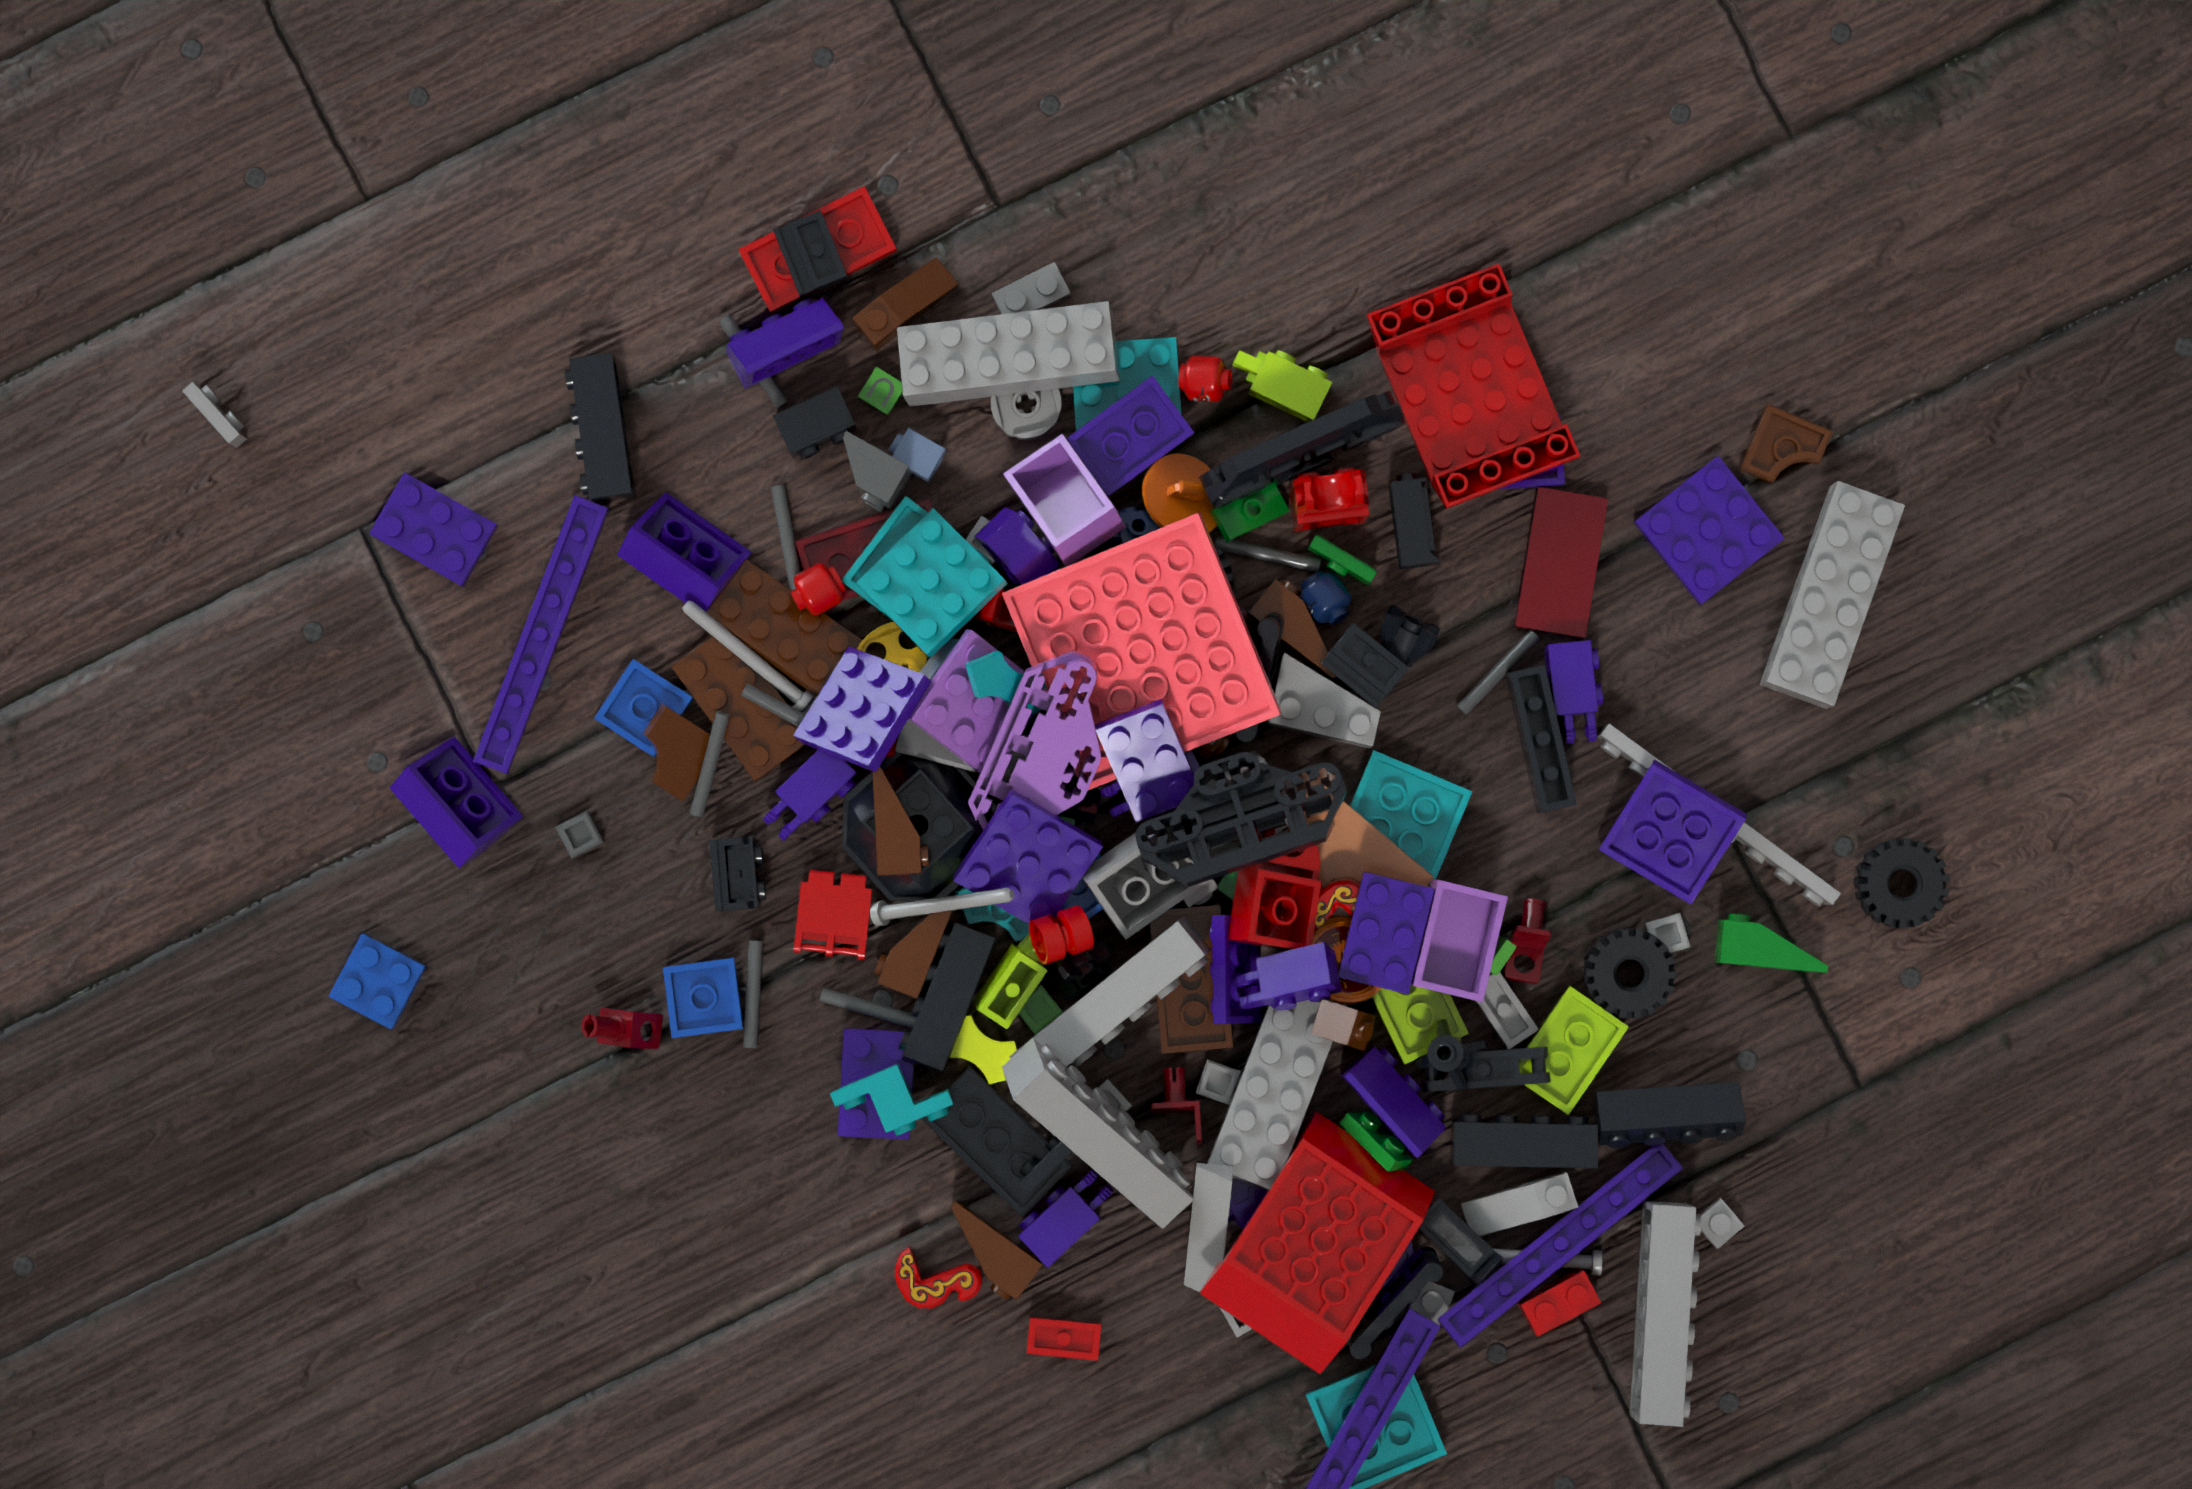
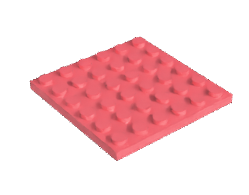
M1201 512L1002 593L1031 666L1072 650L1087 655L1095 661L1098 670L1097 679L1089 697L1094 724L1162 699L1184 751L1187 752L1282 714ZM1060 664L1041 671L1046 678L1045 685L1047 690L1051 686L1058 667L1065 669L1066 665ZM1081 666L1079 671H1074V684L1069 691L1066 702L1061 704V712L1067 713L1069 709H1073V697L1076 691H1078L1081 679L1087 676V668ZM1066 683L1063 684L1062 688L1068 687ZM1085 746V749L1080 751L1079 762L1076 769L1074 768L1077 778L1080 770L1083 769L1086 757L1091 755L1092 748ZM1103 746L1100 764L1088 790L1117 779Z

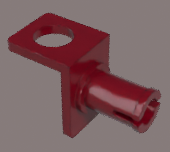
M1528 898L1523 901L1521 926L1517 925L1509 939L1516 946V949L1505 964L1504 977L1506 979L1538 984L1540 981L1544 949L1551 938V931L1542 930L1544 909L1546 907V903L1542 900ZM1519 955L1529 956L1534 962L1533 970L1529 973L1519 972L1514 966V959Z
M601 1008L599 1016L588 1014L583 1018L581 1030L585 1037H597V1042L600 1044L628 1048L659 1049L663 1015ZM649 1021L652 1025V1035L648 1040L644 1041L641 1037V1027L644 1022Z
M1172 1067L1162 1069L1165 1100L1162 1103H1152L1151 1113L1194 1111L1196 1146H1202L1200 1102L1186 1099L1185 1068L1176 1067V1082H1173Z

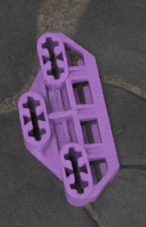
M1072 650L1025 669L968 801L975 820L978 818L982 830L989 823L984 813L988 812L992 800L986 797L987 794L1004 800L1012 789L1055 815L1074 806L1085 797L1100 764L1102 746L1097 737L1089 703V697L1095 686L1098 670L1095 661L1089 656ZM1060 664L1066 665L1065 669L1058 667L1049 690L1043 689L1046 678L1044 674L1040 675L1041 671ZM1081 666L1087 668V676L1081 679L1078 691H1076L1073 697V709H1069L1067 713L1061 712V704L1066 702L1069 691L1074 684V671H1079ZM1066 683L1068 687L1062 688L1063 684ZM1027 703L1046 711L1045 714L1038 713L1029 736L1022 734L1032 712L1031 708L1026 707ZM1085 746L1092 748L1091 755L1086 757L1083 769L1080 770L1078 775L1077 787H1074L1071 792L1065 790L1066 783L1070 782L1074 768L1076 769L1079 762L1080 751H1083ZM1007 748L1026 756L1025 760L1018 759L1009 781L1002 779L1012 757V754L1006 752Z

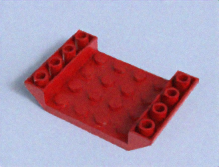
M1499 263L1367 314L1380 362L1404 414L1405 422L1430 483L1446 509L1580 458V453L1568 425H1562L1512 307L1513 295Z
M1315 1111L1296 1140L1298 1145L1225 1259L1216 1265L1199 1294L1318 1374H1321L1347 1343L1422 1224L1435 1191L1404 1170L1387 1172L1348 1132Z

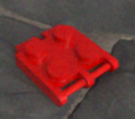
M810 870L808 882H801L794 953H801L802 950L826 952L825 956L833 957V953L858 956V960H865L873 889L866 888L867 876L842 873L839 886L834 885L835 872ZM803 939L827 942V944L818 945L803 943ZM835 943L859 945V947L856 949L834 945Z

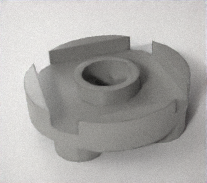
M1059 389L991 396L993 418L1007 436L1020 440L1037 439L1047 434L1058 422L1062 407ZM1022 395H1028L1029 400H1036L1037 405L1031 407V413H1025L1023 409L1016 408V404L1021 402Z

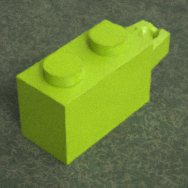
M1239 350L1232 366L1248 374L1245 381L1252 384L1249 395L1308 423L1315 420L1332 385V382L1327 380V373L1313 366H1309L1308 369L1302 368L1295 364L1296 359L1293 356L1277 350L1276 354L1269 351L1265 354L1259 351L1257 357Z
M1029 934L1018 946L1013 943L972 1001L978 1011L1005 1029L1009 1028L1048 971L1038 959Z

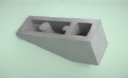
M1564 1171L1460 1203L1467 1225L1479 1236L1578 1208L1568 1173Z

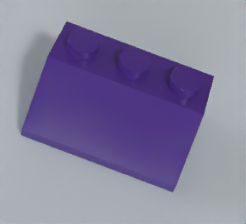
M812 298L804 300L793 307L794 312L784 317L781 314H775L761 323L763 327L753 332H750L749 329H744L729 338L731 342L727 343L726 353L745 389L840 344L844 327L823 298L813 302Z
M665 492L630 527L617 556L683 602L693 601L707 612L745 560L750 558L752 552Z
M453 736L407 766L390 786V789L454 864L461 868L484 852L514 826L523 815L479 764L473 762L472 756Z
M1371 1046L1340 1075L1392 1134L1404 1144L1408 1152L1418 1158L1446 1129L1445 1125L1441 1122L1445 1115L1432 1101L1426 1105L1420 1099L1417 1093L1421 1091V1088L1408 1074L1402 1078L1393 1067L1397 1062L1384 1047L1378 1051L1374 1046Z

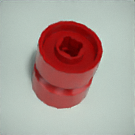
M1079 905L1058 911L1056 918L1049 914L1029 922V935L1033 949L1040 962L1044 965L1064 959L1066 952L1075 955L1090 950L1094 946L1090 922L1086 913Z

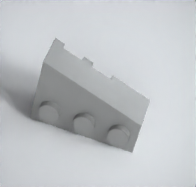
M1283 653L1274 688V694L1282 714L1268 719L1266 725L1369 749L1373 747L1381 711L1286 653Z

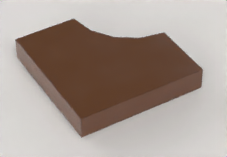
M1767 404L1739 470L1772 484L1779 473L1789 465L1803 462L1818 465L1821 462L1833 431Z
M662 704L643 732V735L652 742L657 754V769L651 782L679 800L684 801L699 778L710 734Z

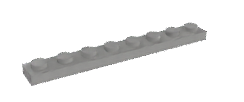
M1611 724L1604 725L1597 735V738L1602 741L1600 747L1615 758L1622 755L1631 762L1629 768L1641 778H1643L1653 760L1668 767ZM1743 823L1731 842L1733 843L1736 839L1747 847L1744 853L1754 861L1762 864L1765 860L1776 868L1773 874L1786 884L1791 885L1793 882L1798 884L1805 890L1802 895L1819 907L1822 903L1833 905L1841 894L1746 823Z

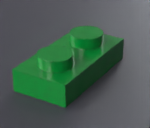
M1369 1112L1347 1113L1339 1123L1387 1172L1406 1170L1413 1159L1404 1151V1144L1397 1138L1389 1136L1380 1127L1381 1122Z

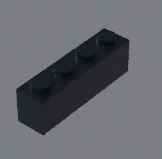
M612 353L570 358L571 369H565V378L568 390H574L575 404H570V413L573 425H579L580 438L575 439V449L578 460H584L585 473L580 474L583 495H589V499L594 503L636 497L616 358Z
M1545 665L1508 673L1505 675L1537 814L1577 805Z
M957 923L954 924L952 932L945 930L938 950L943 951V955L939 965L932 962L925 983L930 984L926 997L919 995L912 1012V1016L917 1017L913 1030H905L898 1049L904 1051L902 1055L903 1061L943 1076L995 945L994 937Z
M1740 1082L1596 1092L1593 1106L1595 1122L1598 1125L1599 1146L1608 1145L1611 1148H1623L1630 1143H1645L1649 1146L1663 1144L1665 1141L1680 1140L1683 1143H1695L1702 1138H1716L1720 1141L1735 1139L1737 1136H1742L1746 1123Z
M1460 1114V1121H1451L1450 1164L1455 1166L1598 1168V1125L1589 1123V1117L1567 1116V1123H1553V1116L1533 1115L1531 1116V1122H1517V1115H1496L1495 1121H1481V1115Z

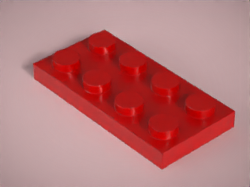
M865 186L807 214L810 215L821 210L847 276L897 251ZM774 232L738 249L771 314L816 292L814 290L802 297L799 296Z

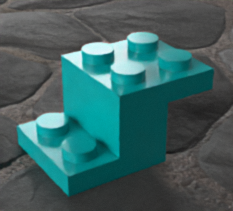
M899 1063L830 1093L835 1107L843 1104L845 1110L866 1102L865 1094L869 1093L885 1132L894 1130L896 1136L916 1128L915 1121L927 1116L929 1122L949 1114L948 1106L954 1104L949 1088L915 1102Z

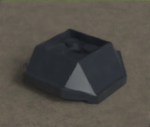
M895 751V755L886 758L880 767L883 769L910 819L915 816H923L928 821V830L920 837L921 844H928L929 866H922L923 874L878 876L873 771L844 796L842 848L890 901L912 902L947 897L960 886L953 881V875L983 832L978 818L975 820L968 804L976 782L962 768ZM993 801L988 812L984 813L988 822L996 811V805Z

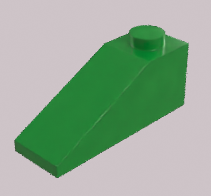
M1729 914L1728 920H1718L1714 963L1828 973V965L1762 924L1750 922V915Z

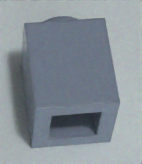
M910 428L907 429L904 435L898 433L889 449V452L893 453L892 456L909 465L914 476L929 484L947 454L945 448Z

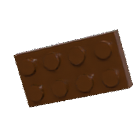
M746 559L706 613L765 661L818 696L848 646L857 649L862 639L824 613L814 616L809 613L807 608L800 611L790 593V589Z
M711 637L671 666L712 723L714 722L716 711L730 714L724 740L755 782L806 746V744L801 743L793 736L798 728L796 725L740 696L748 683L787 704L772 684L716 638Z
M1220 905L1169 909L1150 922L1151 941H1153L1181 917L1185 916L1211 948L1205 955L1209 961L1190 977L1185 972L1177 978L1180 984L1163 999L1160 1000L1156 995L1162 1054L1233 1048L1231 1024H1213V1014L1210 1007L1213 997V979L1210 974V965L1213 960L1210 927L1212 925V915H1221Z

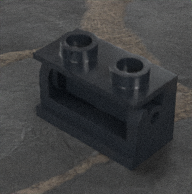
M838 386L773 415L793 459L800 456L801 460L808 459L820 452V446L831 441L833 445L843 443V436L846 431L851 433L857 430Z
M749 836V838L709 840L715 911L723 912L761 908V901L766 900L765 879H759L758 865L764 864L762 843L756 844L755 837Z

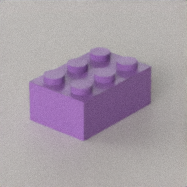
M1063 434L1003 473L1021 503L1066 567L1126 528L1114 505Z
M1431 879L1429 887L1435 890L1411 985L1483 1002L1508 896Z

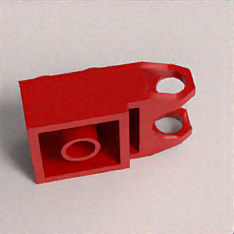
M1343 468L1334 470L1332 475L1319 476V472L1304 473L1298 475V478L1293 479L1290 485L1289 496L1294 532L1364 523L1369 516L1365 470Z
M1256 827L1255 830H1256V833H1257L1259 842H1261V834L1258 833V830H1257V827ZM1275 830L1264 832L1262 838L1276 834ZM1317 845L1238 871L1228 940L1285 951L1312 945L1322 882L1318 880L1321 863Z

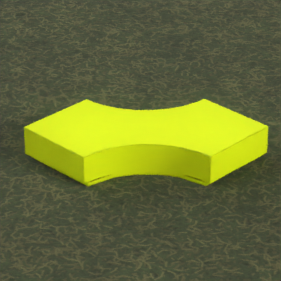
M969 1015L964 1020L950 1058H962L974 1063L984 1073L988 1084H993L1006 1080L1002 1066L1011 1059L1009 1056L1017 1048L1015 1041H997L987 1037L978 1029L972 1015Z

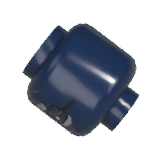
M1319 571L1302 583V591L1299 598L1304 601L1315 623L1325 624L1329 622L1331 625H1336L1348 616L1349 612L1347 609L1352 602V596L1335 573L1325 574L1324 571Z

